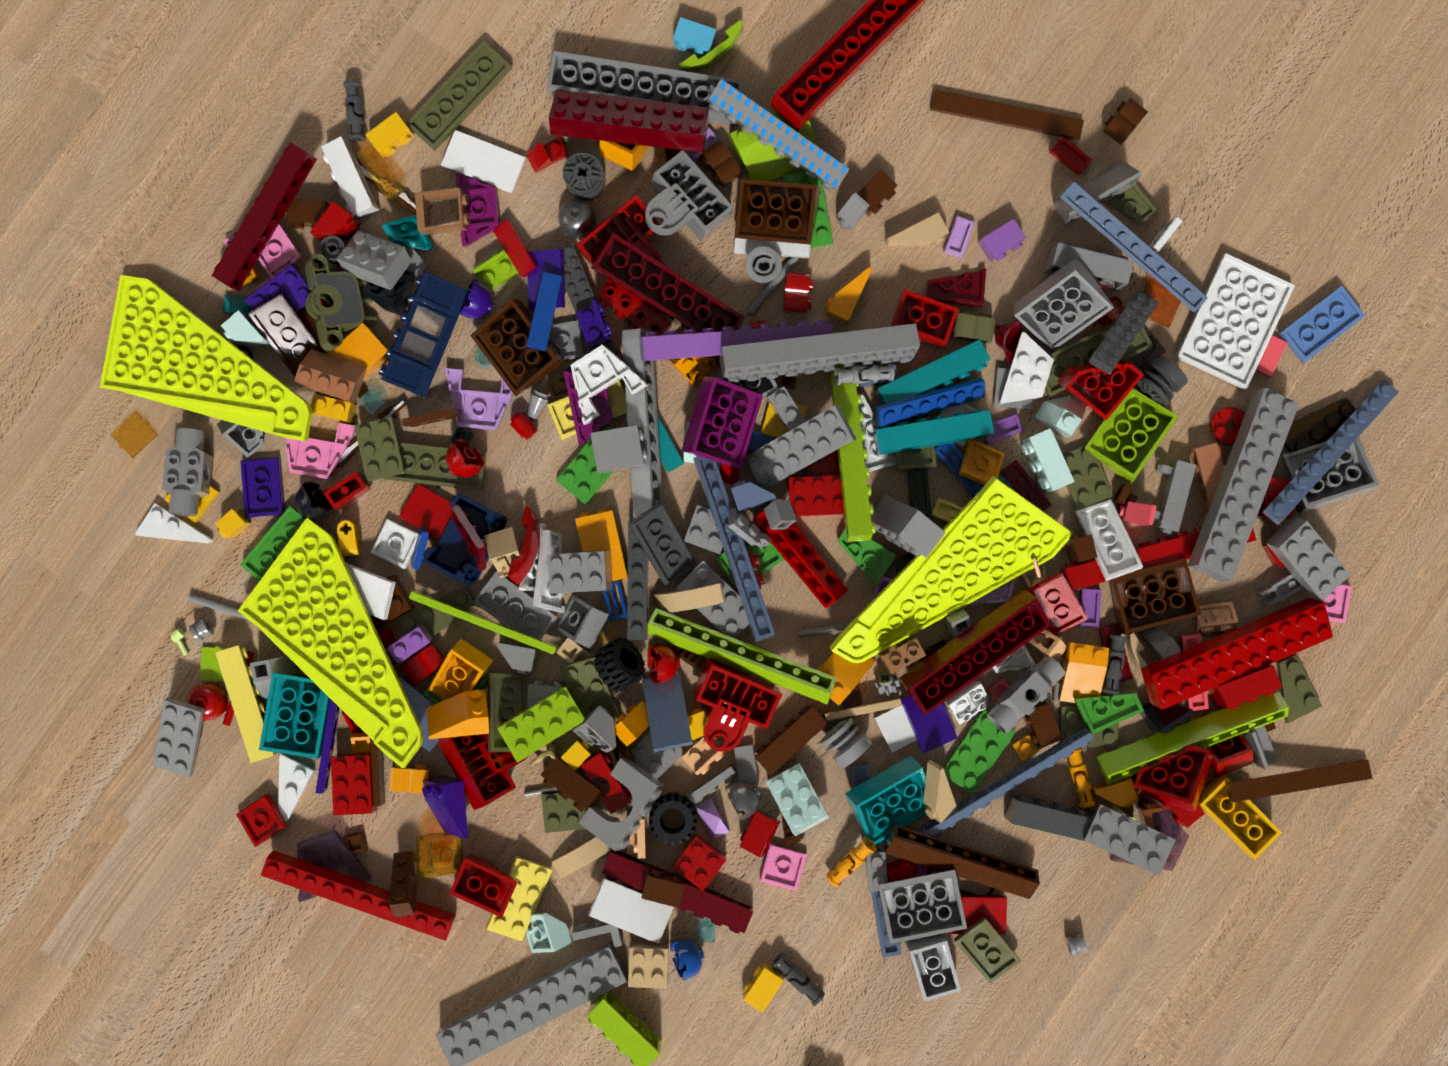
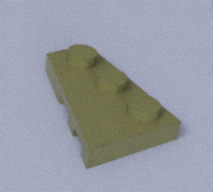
M1137 184L1106 202L1141 225L1158 212Z
M1296 654L1276 663L1278 677L1282 685V695L1289 706L1288 717L1284 718L1285 723H1290L1322 707Z

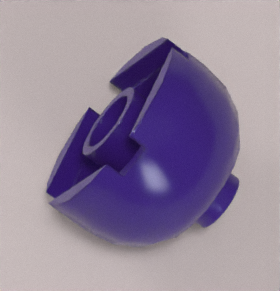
M473 279L468 287L471 290H468L459 314L466 318L478 319L486 312L490 313L494 302L491 301L492 295L489 288L482 282Z

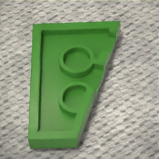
M846 527L837 540L876 587L897 555L873 539L847 542Z
M1136 693L1074 699L1091 735L1144 711Z

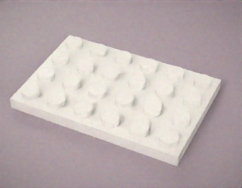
M1227 253L1223 254L1204 294L1208 299L1198 308L1175 358L1246 390L1295 285Z

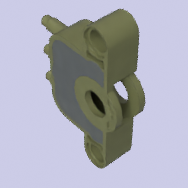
M314 254L305 263L308 287L312 291L305 299V308L308 314L317 320L316 327L319 342L324 350L333 351L343 342V331L354 330L361 323L377 321L376 315L364 314L363 304L373 303V300L367 296L361 297L359 286L366 285L368 281L356 278L350 272H330L328 261L321 254ZM313 262L317 263L319 265V268H316L313 265ZM319 298L324 299L328 303V308L321 305ZM328 337H331L335 344L330 343Z

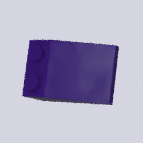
M447 776L423 780L424 787L422 792L425 801L443 831L447 834L467 839L468 829L464 781Z

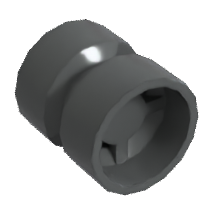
M327 236L320 244L321 255L332 264L341 266L336 258L347 244L337 236Z

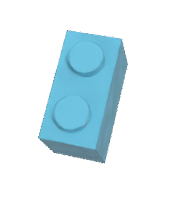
M680 17L673 37V45L680 51L688 50L694 52L698 57H703L712 50L717 37V29Z

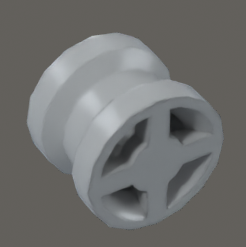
M202 618L199 623L189 626L192 636L198 642L204 640V637L214 634V629L206 618Z
M1081 933L1073 938L1070 936L1066 937V944L1071 956H1076L1079 952L1087 953L1086 943Z

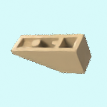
M938 212L887 238L885 243L887 246H930L934 243L939 245L946 241L945 237H947L949 231Z
M930 760L927 762L923 802L927 816L942 823L957 810V806L944 768Z

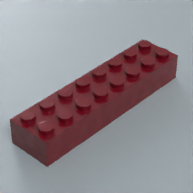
M556 90L549 113L550 135L702 153L709 126L708 107Z
M615 233L609 235L590 267L685 328L695 329V333L702 332V328H714V331H721V327L733 326V330H737L745 318L734 309Z
M1023 589L899 679L917 708L924 715H927L1051 625L1037 598L1026 589Z

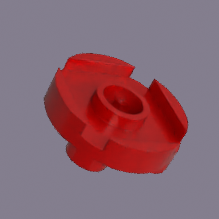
M1227 407L1216 412L1212 416L1209 425L1210 432L1215 437L1214 439L1223 445H1233L1245 413L1236 407ZM1231 421L1234 425V429L1228 431L1226 423H1230Z

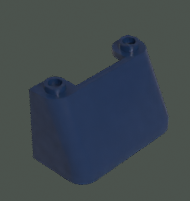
M458 492L451 499L450 506L459 505L462 511L465 510L469 516V522L471 525L474 524L476 526L478 536L484 540V535L503 530L507 524L506 516ZM451 518L438 545L428 547L425 550L422 562L458 582L469 585L475 584L482 573L476 566V556L470 555L466 539H462ZM485 549L487 563V561L489 560V555L487 549Z

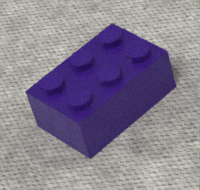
M291 263L249 294L245 301L253 310L278 294L283 293L297 312L305 306V299L312 291L309 290L306 278L294 263Z

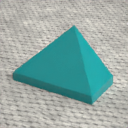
M224 294L223 314L233 315L239 310L248 315L252 308L245 301L246 296Z

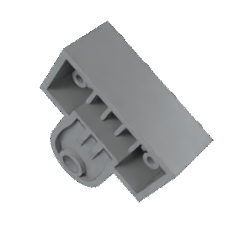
M682 150L654 173L651 185L659 194L648 203L645 211V220L648 227L659 235L674 234L686 224L702 242L730 219L734 207ZM654 217H659L662 219L663 223L661 225H655L652 222V219Z
M884 495L873 510V515H871V522H875V528L878 533H882L884 538L890 543H894L899 548L902 547L916 557L921 555L927 558L945 534L940 527L918 509L887 495Z

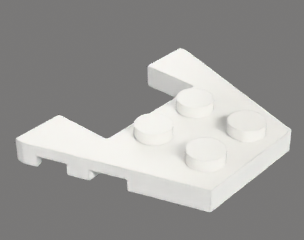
M605 345L597 347L571 364L584 425L601 416L591 398L623 378L633 395L648 386L639 375Z

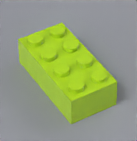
M562 686L496 728L518 763L584 722L585 718L567 688Z
M611 991L598 996L590 1004L587 1014L588 1021L594 1027L598 1026L603 1031V1036L609 1041L612 1040L616 1044L618 1051L623 1055L626 1054L634 1066H649L660 1055L662 1041Z

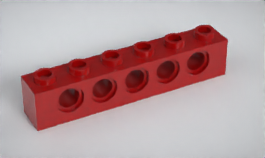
M764 510L752 519L759 529L770 537V542L825 609L848 591L847 587L794 523L787 529L771 530Z

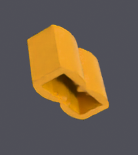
M396 764V766L390 767L389 791L423 793V780L431 779L432 768H427L426 764H415V767L406 766L405 768H401Z

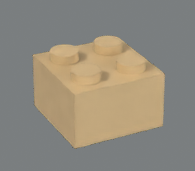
M630 943L628 987L667 989L669 943Z

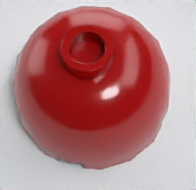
M456 439L448 448L445 456L450 473L464 478L475 476L484 467L485 460L475 447L472 450L468 447L470 443L462 439Z
M651 645L652 648L648 649L647 666L652 669V673L649 674L650 679L653 683L667 682L675 676L677 668L680 667V658L667 645Z
M208 682L194 687L188 695L187 703L204 708L203 721H210L221 717L225 713L229 700L225 694L227 692L221 685Z

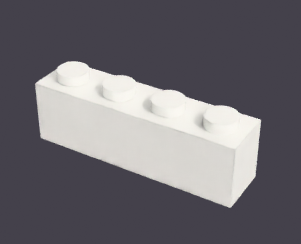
M340 136L321 146L324 152L322 156L331 167L330 174L340 187L338 192L347 203L346 209L348 213L360 220L378 211L379 207L349 141Z

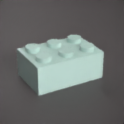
M1051 428L1021 441L1023 444L1021 449L1024 455L1029 457V467L1033 473H1036L1038 478L1037 485L1041 491L1043 490L1044 493L1052 492L1075 482Z
M800 763L766 781L769 790L795 836L829 818Z

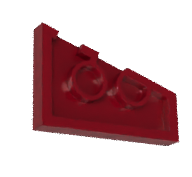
M459 505L451 507L452 519L462 539H466L470 555L476 556L478 570L486 569L485 549H487L485 540L478 536L477 528L474 524L471 525L465 510L462 511Z

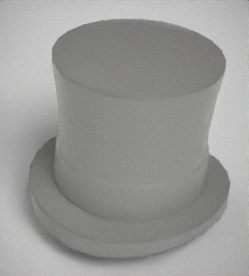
M766 246L757 247L747 257L746 270L750 278L756 283L768 284L780 274L782 260L774 249Z

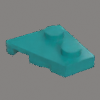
M415 215L387 222L382 226L389 240L395 244L430 251L434 247L427 235L418 232Z

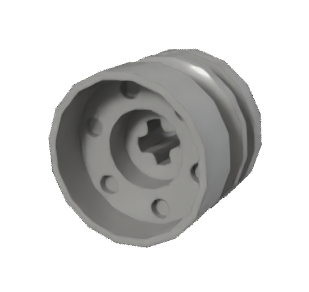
M851 717L835 724L820 741L823 747L829 745L826 749L828 753L837 749L833 759L841 768H845L857 760L872 744L865 733L862 732L856 736L854 735L859 726L857 724L851 726L854 722Z

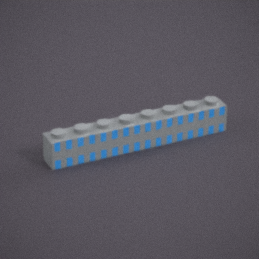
M720 79L707 99L712 110L717 113L721 111L726 115L725 118L729 122L740 124L742 126L741 130L749 135L753 133L758 137V142L764 146L770 145L773 147V152L778 156H786L790 159L789 163L791 165L806 170L805 174L808 177L820 180L821 185L827 190L837 189L850 170L722 79Z

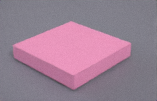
M1341 584L1322 601L1325 602L1329 621L1346 623L1352 585Z
M770 843L760 881L797 891L807 853Z

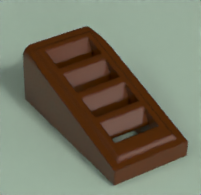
M673 645L672 649L675 651L676 656H679V658L702 673L708 658L704 657L700 665H697L696 663L701 655L697 654L692 661L690 658L694 652L690 651L686 657L683 655L686 649L678 652L677 649L679 647Z

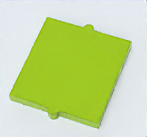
M220 646L201 647L199 680L213 681L214 683L218 681L224 682L215 652L228 648H220Z

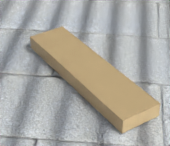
M896 697L848 708L825 711L823 713L825 720L830 721L901 707L902 704L901 699Z

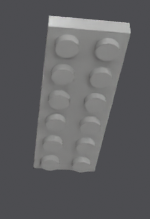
M836 404L748 454L744 459L759 487L766 489L857 438L839 405Z

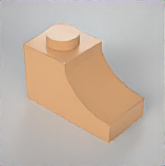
M1046 629L1028 642L1043 655L1050 656L1056 662L1068 648L1060 638Z

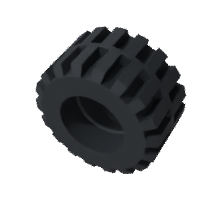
M616 638L598 649L597 653H595V669L599 674V678L610 689L623 691L644 677L646 669L643 656L640 654L639 649L626 638Z
M668 793L666 796H661L658 801L654 802L649 814L651 833L656 835L658 841L662 840L666 845L667 843H671V845L676 843L682 844L684 840L690 839V836L695 832L697 826V810L685 795L680 796L679 793H675V795ZM668 809L681 811L685 817L684 824L677 829L666 827L662 822L663 813Z

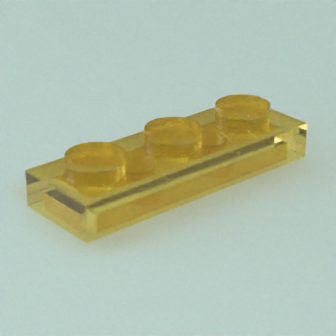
M373 144L356 153L388 202L404 192Z

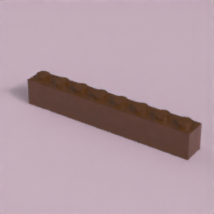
M893 824L885 839L886 854L939 871L955 869L956 876L1020 897L1030 899L1040 885L1037 869L903 826Z

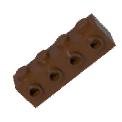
M812 704L809 707L805 705L798 712L800 715L795 720L791 718L787 721L783 731L775 732L770 737L771 741L766 746L762 744L755 751L757 753L755 759L770 775L777 771L828 724Z

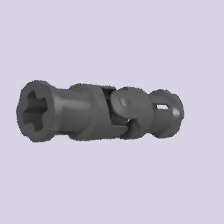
M348 80L343 82L346 89V120L350 131V136L348 137L351 142H363L366 138L363 133L364 116L362 98L359 92L360 82Z
M1110 634L1112 641L1108 656V669L1105 674V687L1102 689V692L1120 695V691H1118L1119 681L1123 675L1120 670L1124 666L1126 654L1124 653V647L1128 637ZM1118 656L1122 661L1110 660V657Z
M784 953L777 956L772 963V967L777 968L802 995L805 994L812 1001V1005L816 1006L823 999L825 992L823 990L820 991L798 966L790 963L785 958Z

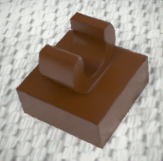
M1126 483L1120 484L1113 502L1118 505L1125 504V502H1135L1138 496L1130 493L1132 486Z
M789 826L784 828L788 838L784 839L783 842L787 848L805 839L802 833L795 836Z

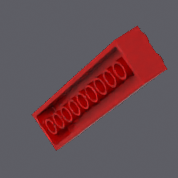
M868 0L773 95L770 106L799 131L925 4L926 0Z
M1312 597L1140 668L1150 703L1161 710L1333 638L1325 602Z

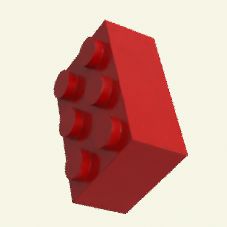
M904 289L890 327L916 324L919 340L944 348L948 342L959 308Z
M1269 664L1210 689L1209 693L1215 705L1235 709L1240 707L1242 702H1253L1258 700V696L1263 694L1267 696L1276 693V689L1282 688L1274 665Z
M346 753L332 756L333 816L372 814L378 810V806L373 805L371 753Z

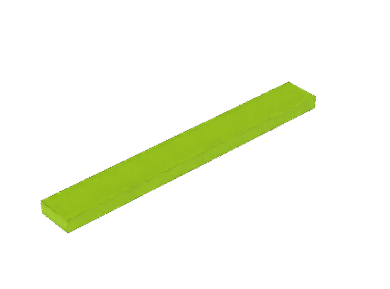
M411 591L409 598L411 600L550 654H555L559 647L421 592Z

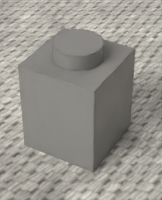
M776 498L770 501V504L764 508L771 530L787 529L797 521L790 500Z

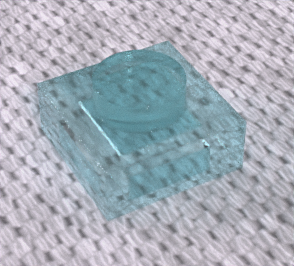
M373 388L357 400L370 415H373L386 404Z
M697 920L696 942L715 943L716 925L711 921Z

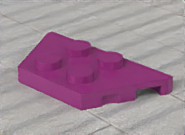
M456 173L457 188H461L468 195L469 204L466 205L470 216V224H468V231H461L462 246L465 248L486 236L500 225L497 191L494 186Z
M566 371L564 372L577 439L579 445H582L591 438V433L599 432L613 421L609 397L606 388L591 398L601 416L584 425L573 375Z

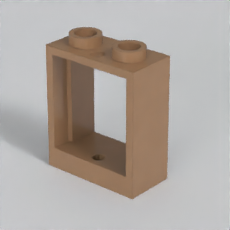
M461 188L415 193L418 232L423 235L468 231L470 216L467 213L466 205L469 204L468 195ZM458 198L460 224L430 227L429 201Z
M913 636L877 654L884 668L890 674H894L926 656L917 638Z

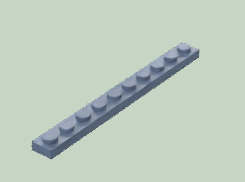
M1073 180L1060 192L1058 196L1191 311L1195 313L1208 299L1207 296Z
M1383 379L1264 509L1263 513L1277 525L1280 524L1399 391Z
M694 457L693 460L755 642L773 637L775 632L743 539L728 527L729 510L732 507L717 463L704 458Z
M1086 728L1081 729L956 805L957 810L942 823L933 819L921 826L922 832L937 837L944 829L954 827L957 821L972 816L974 811L979 808L987 807L990 801L1005 796L1007 791L1012 788L1020 787L1028 778H1034L1043 769L1053 767L1061 758H1067L1076 749L1086 747L1094 738Z
M868 763L849 766L853 788L871 779ZM860 827L861 839H863L865 835ZM882 841L875 844L876 851H883ZM871 892L882 957L901 955L900 942L890 944L887 939L879 892Z

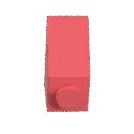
M1125 502V504L1120 505L1118 514L1122 522L1139 526L1153 525L1157 506Z

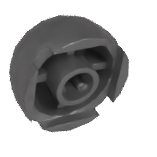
M573 198L562 204L558 213V221L565 234L573 238H581L594 229L596 214L589 202L580 198Z
M737 780L725 786V790H730L728 797L737 814L742 813L743 815L741 820L744 821L757 811L759 806L757 797L760 796V793L755 785L752 787L746 781Z

